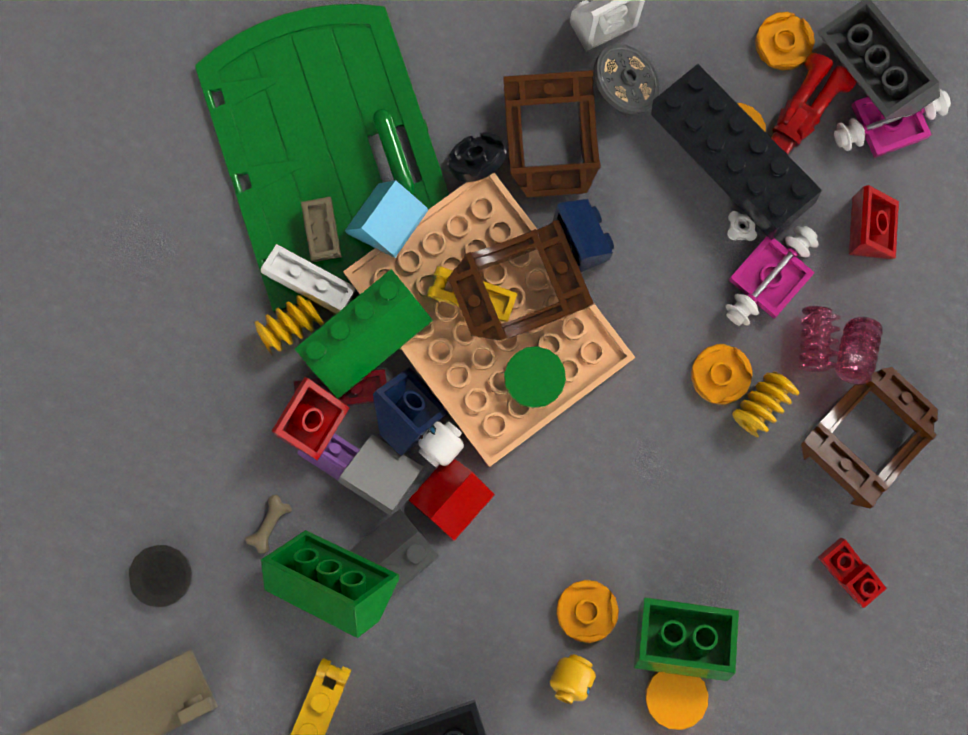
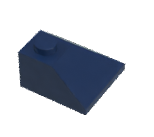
M410 367L373 393L379 433L400 456L418 444V440L435 422H440L448 415V412L430 388Z

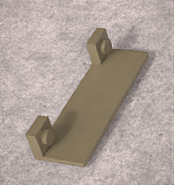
M187 651L21 735H164L217 708L218 705L193 651Z

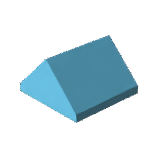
M396 180L379 183L348 225L345 232L396 258L428 212V209Z

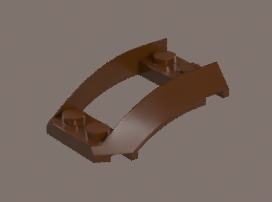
M593 70L503 76L510 173L527 197L587 193L597 172L601 168L596 130ZM577 102L582 163L525 166L520 106Z
M559 220L494 246L465 254L457 268L455 267L448 277L471 336L502 341L594 305ZM537 249L559 302L501 324L479 270L503 263Z
M893 367L883 368L871 373L868 371L835 404L801 443L803 458L806 460L808 457H811L854 498L850 504L871 509L875 506L876 501L883 492L891 486L908 464L937 436L934 433V423L938 421V409ZM870 391L914 430L875 473L832 433Z

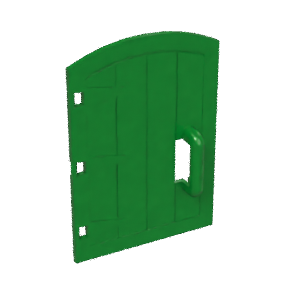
M334 4L282 14L236 34L212 50L195 65L260 272L261 267L277 244L351 284L343 271L375 249L345 232L379 183H383L368 140L370 136L379 134L393 179L424 204L428 210L449 195L428 133L429 129L425 119H423L385 6ZM222 91L225 104L216 107L212 92ZM401 126L405 128L422 181L417 183L413 182L396 128ZM248 174L252 188L243 192L238 176ZM331 197L342 257L312 262L301 202ZM261 273L274 313L276 308L281 310L287 309L286 302L288 301L294 306L298 305L296 299L298 295L308 300L305 296Z

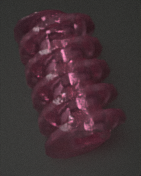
M804 307L802 313L806 317L802 318L801 324L806 329H803L800 335L806 340L800 343V348L806 352L799 355V360L806 364L799 366L798 369L810 372H824L837 368L838 364L830 361V357L839 355V352L830 349V346L840 343V340L831 337V334L840 331V328L832 325V322L840 320L841 316L832 313V309L828 307Z
M869 317L853 318L843 328L835 371L845 382L859 385L872 380V374L876 370V362L878 361L881 336L883 335V327L875 319Z

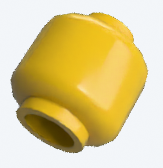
M575 654L561 658L550 678V686L556 691L555 697L572 705L573 701L586 700L596 678V674L592 669L593 664Z

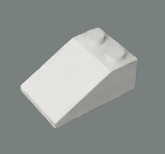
M585 0L573 8L570 24L587 52L637 27L645 0H593L591 2Z

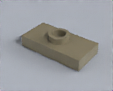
M331 197L301 202L311 261L317 262L342 257Z

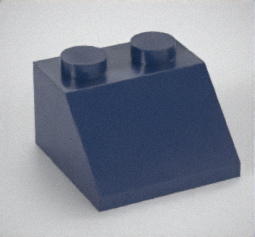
M588 199L557 204L553 221L559 220L580 272L610 260L614 244L609 233H603L599 224L602 222V218L597 207H591Z

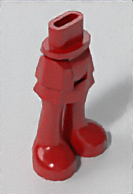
M810 53L805 61V68L808 71L807 76L794 96L787 100L785 108L781 109L777 125L772 130L774 134L771 138L787 155L793 147H798L803 139L815 131L814 127L820 123V117L833 98L839 92L849 93L856 85L855 79L847 69L840 65L836 66L812 105L806 104L816 87L833 67V61L818 53Z

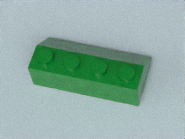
M390 269L294 349L317 377L339 399L433 320L394 271Z
M307 530L261 559L265 591L356 638L380 621L399 581V574Z

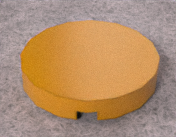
M777 12L767 17L759 27L755 38L756 51L761 60L768 66L781 71L793 70L803 65L815 44L814 32L809 23L791 12Z
M716 344L707 347L696 357L692 365L691 380L694 389L703 399L712 404L725 405L737 401L747 393L751 384L753 370L749 359L741 350L727 344Z
M591 580L572 583L563 590L557 601L556 609L558 623L566 635L576 641L586 643L602 640L611 633L617 623L619 612L616 597L598 581Z
M656 672L646 686L645 701L649 714L657 723L668 729L683 730L694 726L703 718L708 707L709 694L705 682L700 677Z

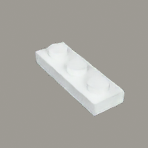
M277 244L261 267L262 274L336 314L349 304L356 292L353 285Z

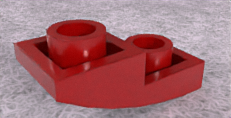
M840 537L818 556L832 576L862 608L869 605L887 589L868 564L863 563L844 538Z

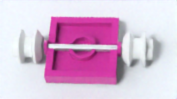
M940 89V97L917 113L888 120L869 97L854 101L851 106L857 120L851 118L849 126H845L842 122L838 123L837 130L834 131L835 141L839 147L849 151L852 148V143L855 142L859 147L863 146L866 138L873 157L877 158L928 139L932 134L924 116L929 120H934L936 112L942 116L946 115L951 105L949 95L946 91Z
M795 226L794 232L796 235L794 237H785L788 249L775 238L771 240L766 236L728 279L745 294H735V305L726 304L725 306L728 311L726 315L733 323L738 326L741 324L749 325L748 316L750 314L755 316L759 314L757 305L775 319L813 276L815 272L797 258V256L808 258L810 256L808 248H817L819 245L817 241L818 236L811 228Z

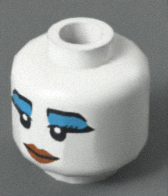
M449 421L445 425L441 422H435L418 440V444L421 447L418 452L436 468L439 464L448 466L464 447L462 440L459 438L462 432Z

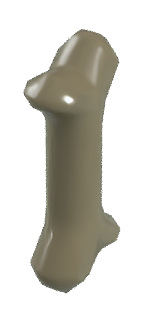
M272 495L268 498L269 511L258 532L245 537L246 543L256 546L259 554L269 551L268 538L279 517L285 513L292 512L291 506L282 503L278 495Z

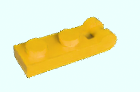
M436 266L434 284L429 286L426 295L432 299L459 307L454 292L444 290L447 281H449L448 277L453 270ZM483 281L499 320L504 323L508 322L518 293Z
M322 658L291 735H326L351 674V669L344 666L342 669L331 665L330 660ZM325 677L336 680L334 689L322 685Z

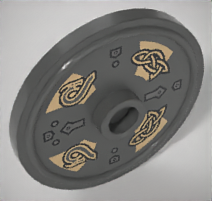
M615 44L605 48L596 58L594 64L595 82L600 93L610 105L628 114H640L652 107L653 100L659 95V80L654 67L641 52L628 45Z

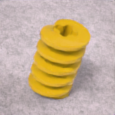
M298 295L296 296L297 307L288 301L286 302L287 313L283 312L280 308H276L277 319L267 314L265 315V326L259 321L254 322L258 335L271 355L272 346L280 352L283 350L282 340L292 345L293 333L300 339L304 338L303 327L311 333L314 332L313 321L321 326L324 325L309 299L305 300L302 296Z
M775 371L772 373L767 372L763 376L764 382H758L755 385L757 391L749 392V400H743L740 403L742 410L736 409L732 413L735 421L748 433L759 438L756 432L758 429L764 432L769 431L764 423L766 420L772 423L777 421L772 414L773 411L780 414L785 412L780 403L783 402L788 405L792 403L787 394L791 393L796 396L800 394L799 390L789 379Z

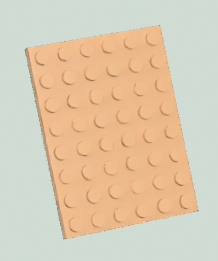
M495 173L479 181L466 182L430 208L396 258L375 248L343 271L346 278L360 295L392 269L432 318L433 321L403 345L400 350L488 467H491L636 358L595 304L544 326L499 341L471 336L460 307L432 299L426 295L429 286L434 284L436 266L454 270L465 257V254L469 252L479 251L534 229L537 230ZM537 249L503 263L479 270L483 281L518 293L508 321L559 302ZM447 281L444 290L453 293L450 282ZM538 346L549 349L559 357L565 368L566 381L562 393L554 402L541 408H529L520 405L510 396L505 388L504 373L507 363L515 353L526 347Z

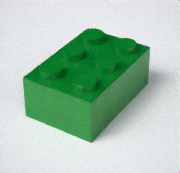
M644 597L638 612L634 668L728 681L736 673L739 610Z

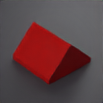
M870 185L863 186L852 197L849 255L896 259L898 200Z
M304 377L271 431L279 439L318 461L350 407L309 378Z
M454 458L448 466L439 465L408 501L455 541L495 494L471 470Z

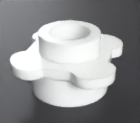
M732 211L729 214L728 237L731 240H755L757 232L755 231V223L747 214H740L738 211ZM740 224H744L745 228L742 229Z

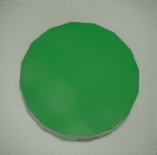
M538 346L526 347L515 353L507 363L504 373L505 388L510 396L522 406L529 408L545 407L554 402L562 393L566 381L565 368L559 357L549 349Z

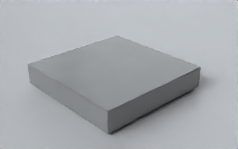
M372 434L341 474L338 482L388 515H391L419 476L423 467L405 455L400 456L390 445Z

